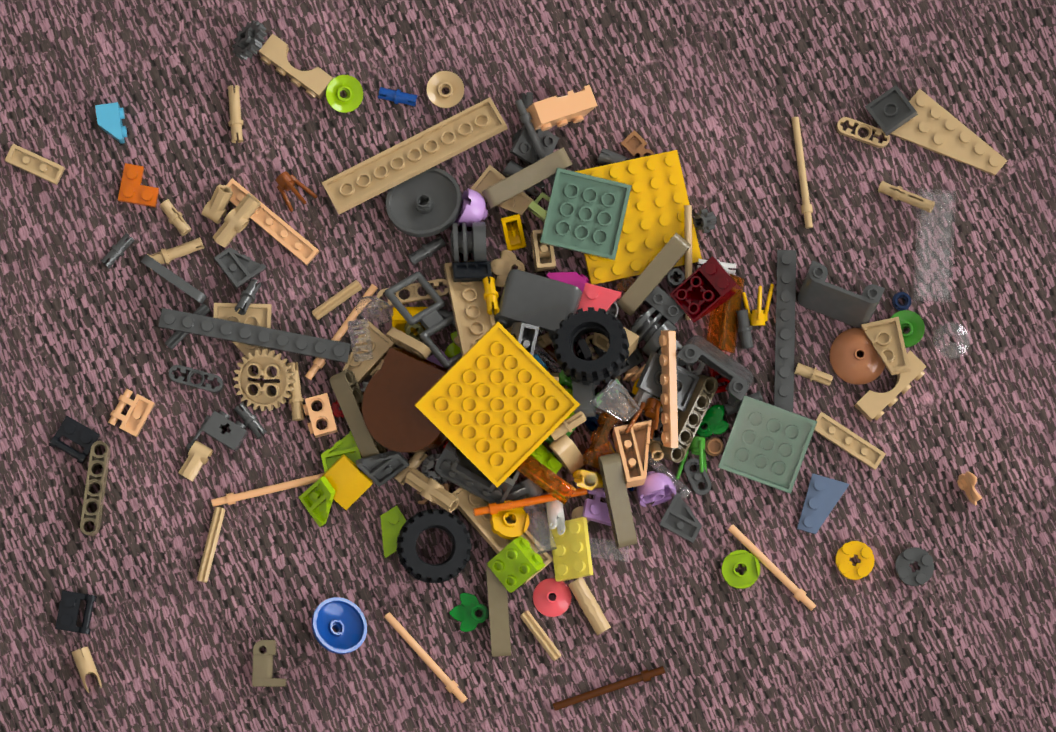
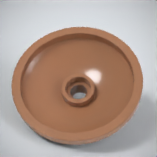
M862 328L848 329L842 332L832 343L830 363L833 371L843 381L854 385H863L874 381L883 372L885 364ZM861 351L863 353V357H858L857 352Z

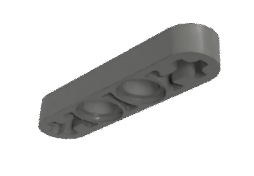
M145 254L141 260L143 264L199 303L203 304L208 297L149 255Z

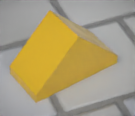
M520 214L501 218V227L507 250L512 251L526 247Z

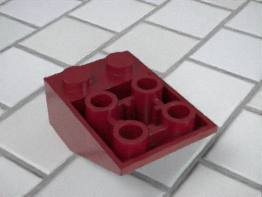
M712 256L673 290L670 296L694 323L728 301L741 287L720 262Z

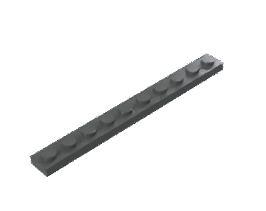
M777 250L774 405L793 412L796 250Z
M162 308L158 326L163 329L347 364L351 344L166 308Z

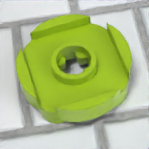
M746 550L733 551L722 563V577L731 587L736 589L748 588L757 581L760 575V563L753 554ZM738 564H741L742 567H746V571L743 572V575H740L739 572L735 571V569L738 568Z

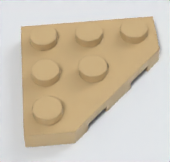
M214 303L213 318L271 328L272 304H250L246 314L240 315L238 314L240 308L237 312L235 311V306L238 303ZM233 342L246 357H248L249 352L255 354L257 349L261 351V354L263 349H267L268 354L270 352L268 348Z

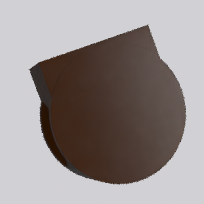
M389 347L381 369L369 381L362 400L363 419L372 437L382 446L396 452H427L444 444L448 438L414 404L449 369L424 360L404 349Z

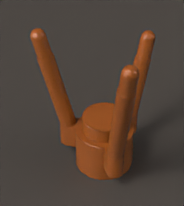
M287 171L281 173L275 180L278 184L277 189L281 192L290 212H293V208L284 190H291L303 204H306L305 199L295 189V183L314 198H318L313 191Z
M648 398L646 403L641 402L639 410L629 423L625 433L629 432L644 410L645 415L652 418L650 439L652 440L654 431L658 429L661 401L656 398Z

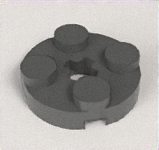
M917 547L904 550L895 561L897 576L901 582L908 586L925 584L934 572L932 556L925 550ZM915 561L917 562V566L921 568L919 570H915V572H912V568L909 567V564H913Z

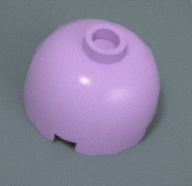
M467 188V191L465 190L462 194L461 211L454 223L462 226V223L465 222L468 228L472 227L473 222L485 220L488 210L486 209L484 197L477 191Z
M655 471L648 472L644 485L637 486L638 500L643 507H646V504L654 502L652 506L665 503L672 499L671 494H676L671 478L663 473H655Z

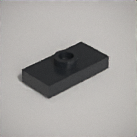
M490 261L452 262L453 282L483 281L485 277H488V281H490V277H492Z

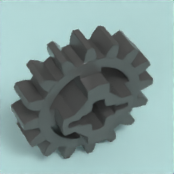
M252 20L251 23L247 22L246 27L242 26V31L239 30L236 35L237 38L233 40L235 44L232 45V48H234L232 52L241 60H247V58L251 59L253 54H257V50H260L262 43L265 42L263 38L267 35L264 25Z

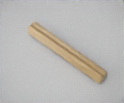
M215 507L197 576V580L206 583L210 574L225 514V509L221 507Z

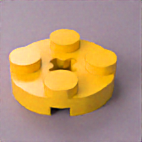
M524 507L499 511L498 514L490 516L491 530L494 534L504 539H516L528 529L529 515L528 513L526 514L523 509ZM511 516V520H513L514 523H507L505 518Z
M859 541L845 543L836 553V567L847 579L859 580L864 578L874 567L873 551L866 544ZM854 554L857 555V559L861 562L857 563L856 566H853V563L849 561L850 558L854 557Z

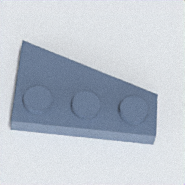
M812 473L797 529L816 534L849 484Z

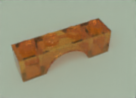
M616 392L608 396L605 403L607 405L605 412H602L598 419L599 426L597 431L594 430L591 435V445L583 454V464L600 471L598 457L613 453L608 443V435L611 428L621 420H631L638 401Z

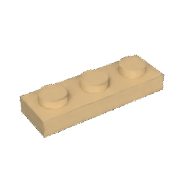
M12 144L5 158V162L55 185L58 184L65 170V167L15 144Z

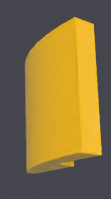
M344 454L321 476L327 478L336 491L334 500L345 510L373 484L372 480L362 473L358 466Z

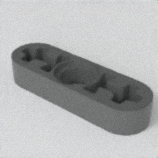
M174 365L169 369V377L175 383L212 393H218L223 389V380L218 375L182 365ZM180 369V372L186 375L187 371H190L187 376V382L184 381L185 377L182 376L175 379L173 371L177 372ZM200 374L202 377L201 382L193 384L191 382L192 375ZM205 376H209L207 380L211 382L217 379L220 385L212 389V385L206 383V387H203Z

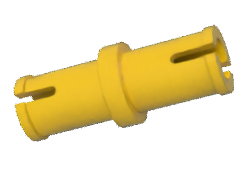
M485 277L483 279L485 291L483 298L486 301L487 314L492 315L493 308L494 315L499 313L497 301L499 294L496 291L495 278L490 277L489 284L488 277Z

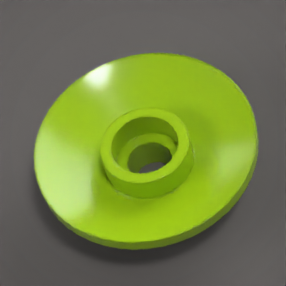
M350 75L336 76L327 85V102L338 112L348 113L354 111L363 100V88L360 82ZM341 91L346 92L345 98L340 96Z

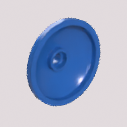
M333 597L324 600L316 607L312 616V630L317 641L326 650L336 654H348L357 650L365 641L367 622L363 612L355 603L345 598Z

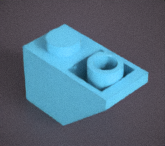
M118 102L95 105L98 126L118 142L125 143L124 137H127L126 126L122 125V119H125L124 108H120Z

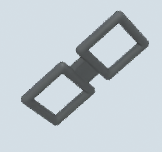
M417 271L385 290L386 297L409 325H414L418 322L422 324L426 330L420 334V339L430 348L432 354L445 369L451 368L462 357L461 352L447 360L429 337L450 324H453L456 328L454 315L452 314L443 319L438 313V310L445 306V302L421 272ZM417 280L435 303L412 317L395 293Z

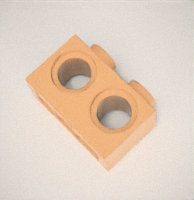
M324 393L306 398V404L303 405L305 416L309 415L311 422L307 423L310 434H314L315 438L338 432L328 394ZM320 402L322 409L320 411H313L312 405ZM322 420L326 421L327 427L324 430H319L317 423Z

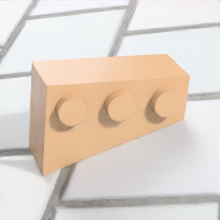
M590 85L584 86L580 92L574 93L571 90L567 92L568 95L553 96L529 106L526 110L530 112L534 129L546 131L555 125L562 127L571 121L573 123L583 121V117L598 106Z
M652 420L634 423L628 433H625L628 425L614 427L613 441L616 453H619L627 488L642 486L645 483Z

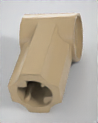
M219 184L211 200L205 205L202 215L219 224L222 221L221 217L226 215V207L233 194L231 188Z
M196 440L190 448L188 458L181 467L179 474L193 482L203 464L205 465L209 459L207 458L208 456L211 457L213 450Z

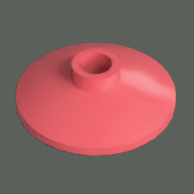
M555 578L545 579L534 590L533 603L536 609L545 616H560L567 611L571 604V591L563 581L557 582ZM552 593L556 595L554 601L549 599V595Z

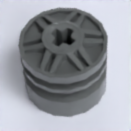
M465 222L462 223L463 231H458V223H453L450 241L454 262H459V254H464V262H467L468 254L471 253L474 262L487 261L485 222H473L471 231H467Z
M654 307L643 313L630 330L639 336L638 344L643 340L646 342L642 351L650 356L651 352H659L661 348L659 344L661 330H677V327L669 320L665 321L662 325L658 323L662 317L661 313L653 319L652 316L656 312Z

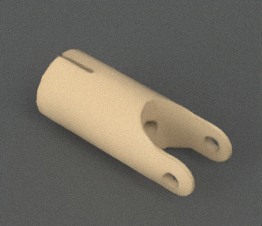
M89 647L73 651L72 655L86 691L89 693L85 682V676L88 674H93L97 678L100 688H102Z

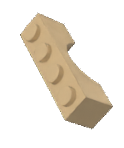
M272 34L259 50L260 59L267 65H274L276 67L275 70L280 75L289 76L291 78L290 81L295 86L304 87L306 89L305 92L310 97L321 99L326 93L327 85L333 77L319 67L309 71L295 69L287 60L288 44Z
M911 350L907 353L910 372L897 374V382L892 390L885 393L869 390L854 405L870 422L873 419L877 421L884 414L882 410L887 405L889 407L894 405L898 401L896 396L900 392L905 394L912 387L909 384L914 379L918 381L925 374L923 370L927 366Z

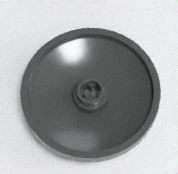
M435 167L389 189L386 197V210L392 224L402 233L413 237H430L445 231L455 222L462 207V195L456 180L446 171Z

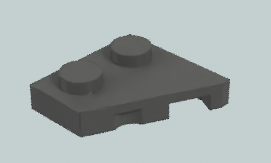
M230 247L214 257V261L236 290L266 269L264 264H259Z

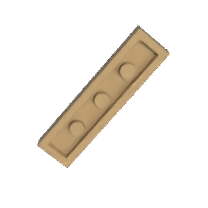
M820 412L816 419L817 424L814 429L815 432L873 470L877 469L886 453L823 412Z

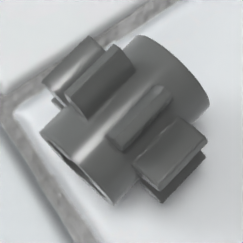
M702 209L700 212L695 213L693 220L696 230H702V233H708L710 230L715 229L717 222L713 211L708 212L707 209Z

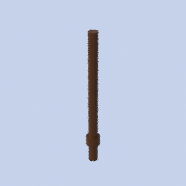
M661 666L649 671L646 669L640 671V674L553 703L554 710L556 711L641 681H650L653 677L665 674L664 667Z

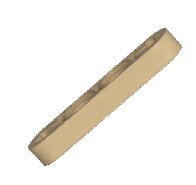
M445 279L428 281L430 284H434L433 288L439 287V283L447 286ZM413 283L401 289L408 290L410 293L409 298L406 300L399 297L400 291L396 292V297L402 304L432 299L429 294L426 296L418 294V288L421 287L420 283ZM448 286L444 289L443 293L440 290H435L440 297L449 294ZM386 289L380 290L377 294L378 303L383 307L394 306L389 299L387 303H384V300H380Z

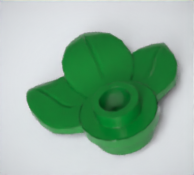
M714 405L707 409L697 430V434L700 437H709L712 434L720 435L729 428V423L723 420L725 414L723 405ZM708 425V428L703 430L702 426Z
M461 593V605L454 607L450 611V615L455 620L461 622V631L470 632L477 627L478 623L486 621L489 613L486 606L479 604L476 596L469 593ZM477 610H481L483 612L481 617H477L475 615V612Z

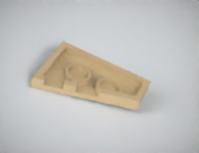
M489 165L471 189L484 197L482 191L506 179V177ZM521 192L497 206L523 216L528 210L530 203L534 200L526 193Z
M899 317L861 324V328L891 375L910 372Z
M367 319L361 334H359L356 340L357 343L349 355L348 364L346 363L343 371L349 369L353 372L358 384L380 362V359L385 357L389 347L393 348L395 346L393 341Z

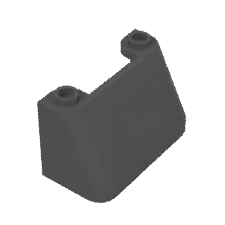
M812 261L797 296L798 303L807 309L856 328H861V324L869 323L885 288L871 284L865 287L862 295L825 282L828 275L827 268L821 263Z
M512 269L504 285L498 305L499 313L494 317L495 323L498 321L504 328H510L513 322L539 326V329L549 332V338L553 342L556 329H560V322L562 320L567 321V315L573 313V315L577 314L582 291L571 284Z
M699 335L692 336L676 356V364L681 367L684 365H691L693 367L699 359L730 382L725 387L729 394L727 403L735 408L753 382L752 372Z
M449 440L435 465V471L440 476L483 500L499 504L504 503L527 459L497 488Z

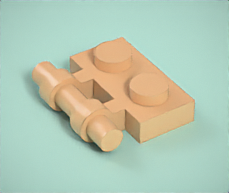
M126 389L123 395H120L118 399L120 401L115 410H112L108 423L115 426L117 421L121 420L122 423L119 428L138 437L155 403L139 394L136 395L133 401L130 399L133 392ZM127 404L130 408L125 416L121 413Z

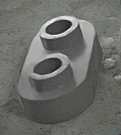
M691 458L687 460L684 465V472L693 492L700 496L706 495L711 490V481L705 468L703 472H700L699 459ZM695 465L697 471H690V466ZM704 483L705 488L699 489L698 484Z

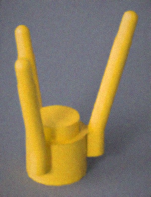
M773 283L770 284L765 310H761L762 286L758 287L757 310H752V314L746 293H742L745 310H748L751 326H765V321H768V311L774 288Z

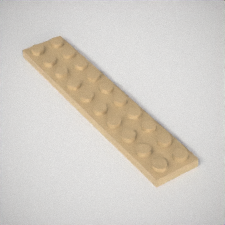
M489 97L322 182V185L337 213L341 214L508 128L492 99Z

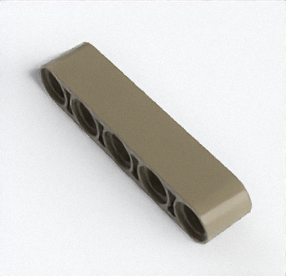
M563 147L482 191V194L489 207L493 208L555 175L557 168L566 169L573 164Z
M675 233L617 302L618 307L631 317L686 253L691 244L678 233Z
M349 369L333 375L330 378L331 387L362 458L385 453L386 447L379 444L372 437L365 425L362 413L363 394L355 375Z
M702 374L697 375L700 378L685 412L678 411V448L664 447L662 444L663 459L676 463L684 459L718 388L716 378Z
M96 441L91 446L80 522L81 531L90 537L97 535L100 530L109 467L110 448L102 441ZM99 446L105 447L103 455L96 454V449ZM102 465V472L97 475L94 474V467ZM94 484H99V492L96 494L91 493V487ZM92 503L97 504V510L94 513L88 511V507ZM89 522H93L95 525L94 530L91 532H87L85 528Z
M619 453L598 457L599 468L615 544L617 548L637 544V536Z
M486 562L492 657L511 656L507 589L488 567V562Z

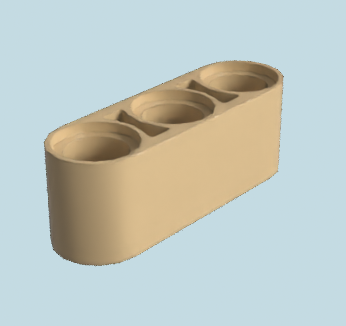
M566 434L549 445L565 469L569 470L568 472L571 475L587 463L574 442Z

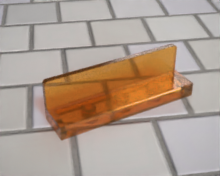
M730 274L741 289L728 301L710 312L707 341L720 350L735 353L738 328L736 311L741 309L744 279Z

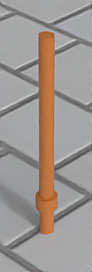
M577 488L496 504L494 502L489 503L488 506L474 508L473 513L474 516L498 514L499 511L587 495L588 491L584 488Z

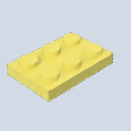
M580 517L566 520L565 532L562 535L558 534L556 527L550 529L555 580L561 582L593 575L587 518Z

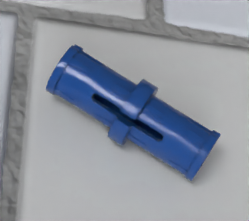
M380 87L378 99L393 101L394 104L402 103L415 107L418 95L401 92L400 89L396 91Z

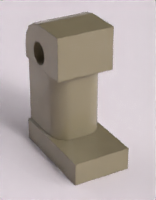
M260 640L253 647V687H287V679L273 678V656H277L276 640ZM262 647H266V652L264 654H261L260 649Z

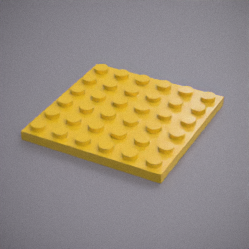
M677 150L575 171L632 185L615 260L583 253L590 284L596 285L641 275L675 233L684 238V205L690 204ZM692 218V263H697L698 258L702 259ZM685 254L674 267L685 265Z
M497 321L414 405L498 488L580 404Z

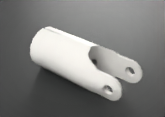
M563 500L546 502L549 528L554 529L556 527L558 534L562 535L565 532Z

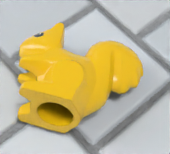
M581 469L574 471L572 474L574 482L577 483L578 487L591 491L596 488H604L602 477L598 472Z

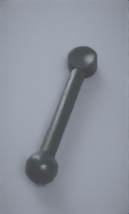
M209 415L205 417L203 424L192 441L187 444V450H190L202 433L203 427L210 418Z

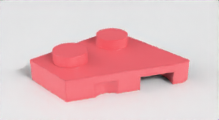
M585 283L578 309L582 308L583 311H588V307H594L595 311L601 308L607 312L611 308L610 306L621 297L622 293Z

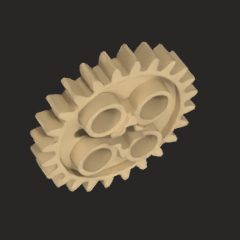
M257 349L255 354L249 352L248 357H242L243 362L237 363L240 369L234 370L238 374L237 377L233 378V380L238 381L234 388L240 389L236 394L243 395L241 402L248 400L247 407L254 404V410L260 407L261 411H265L266 408L271 411L274 407L279 408L280 403L285 404V398L291 397L288 391H293L294 388L290 384L296 380L290 379V376L295 373L289 372L292 365H285L288 359L281 360V353L275 356V350H271L268 354V350L263 349L261 354V351ZM253 365L258 368L257 375L252 372ZM272 366L277 370L276 376L270 372ZM248 378L279 379L280 383L273 381L267 383L265 381H249ZM253 384L258 388L257 394L253 393L251 389ZM271 385L277 390L275 395L270 392Z

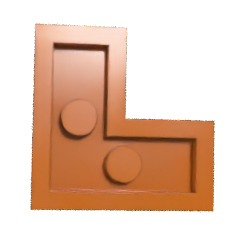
M125 163L118 201L156 208L159 188L141 185L144 166Z

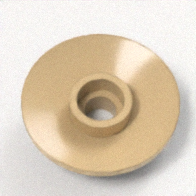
M438 72L427 83V96L435 106L451 108L457 105L463 98V81L453 72ZM444 88H447L449 90V93L443 94L442 90Z

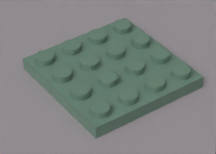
M557 168L540 243L615 260L632 185Z
M745 395L718 468L791 494L817 421Z

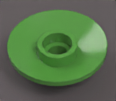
M909 310L899 311L892 315L891 318L899 317L905 348L916 345L922 339L925 332L922 318L917 313ZM909 328L910 331L909 333L905 334L903 333V329Z

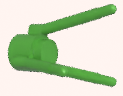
M694 436L684 459L679 465L676 480L680 478L689 450H691L692 454L699 455L700 472H703L704 468L707 472L706 439L704 437Z

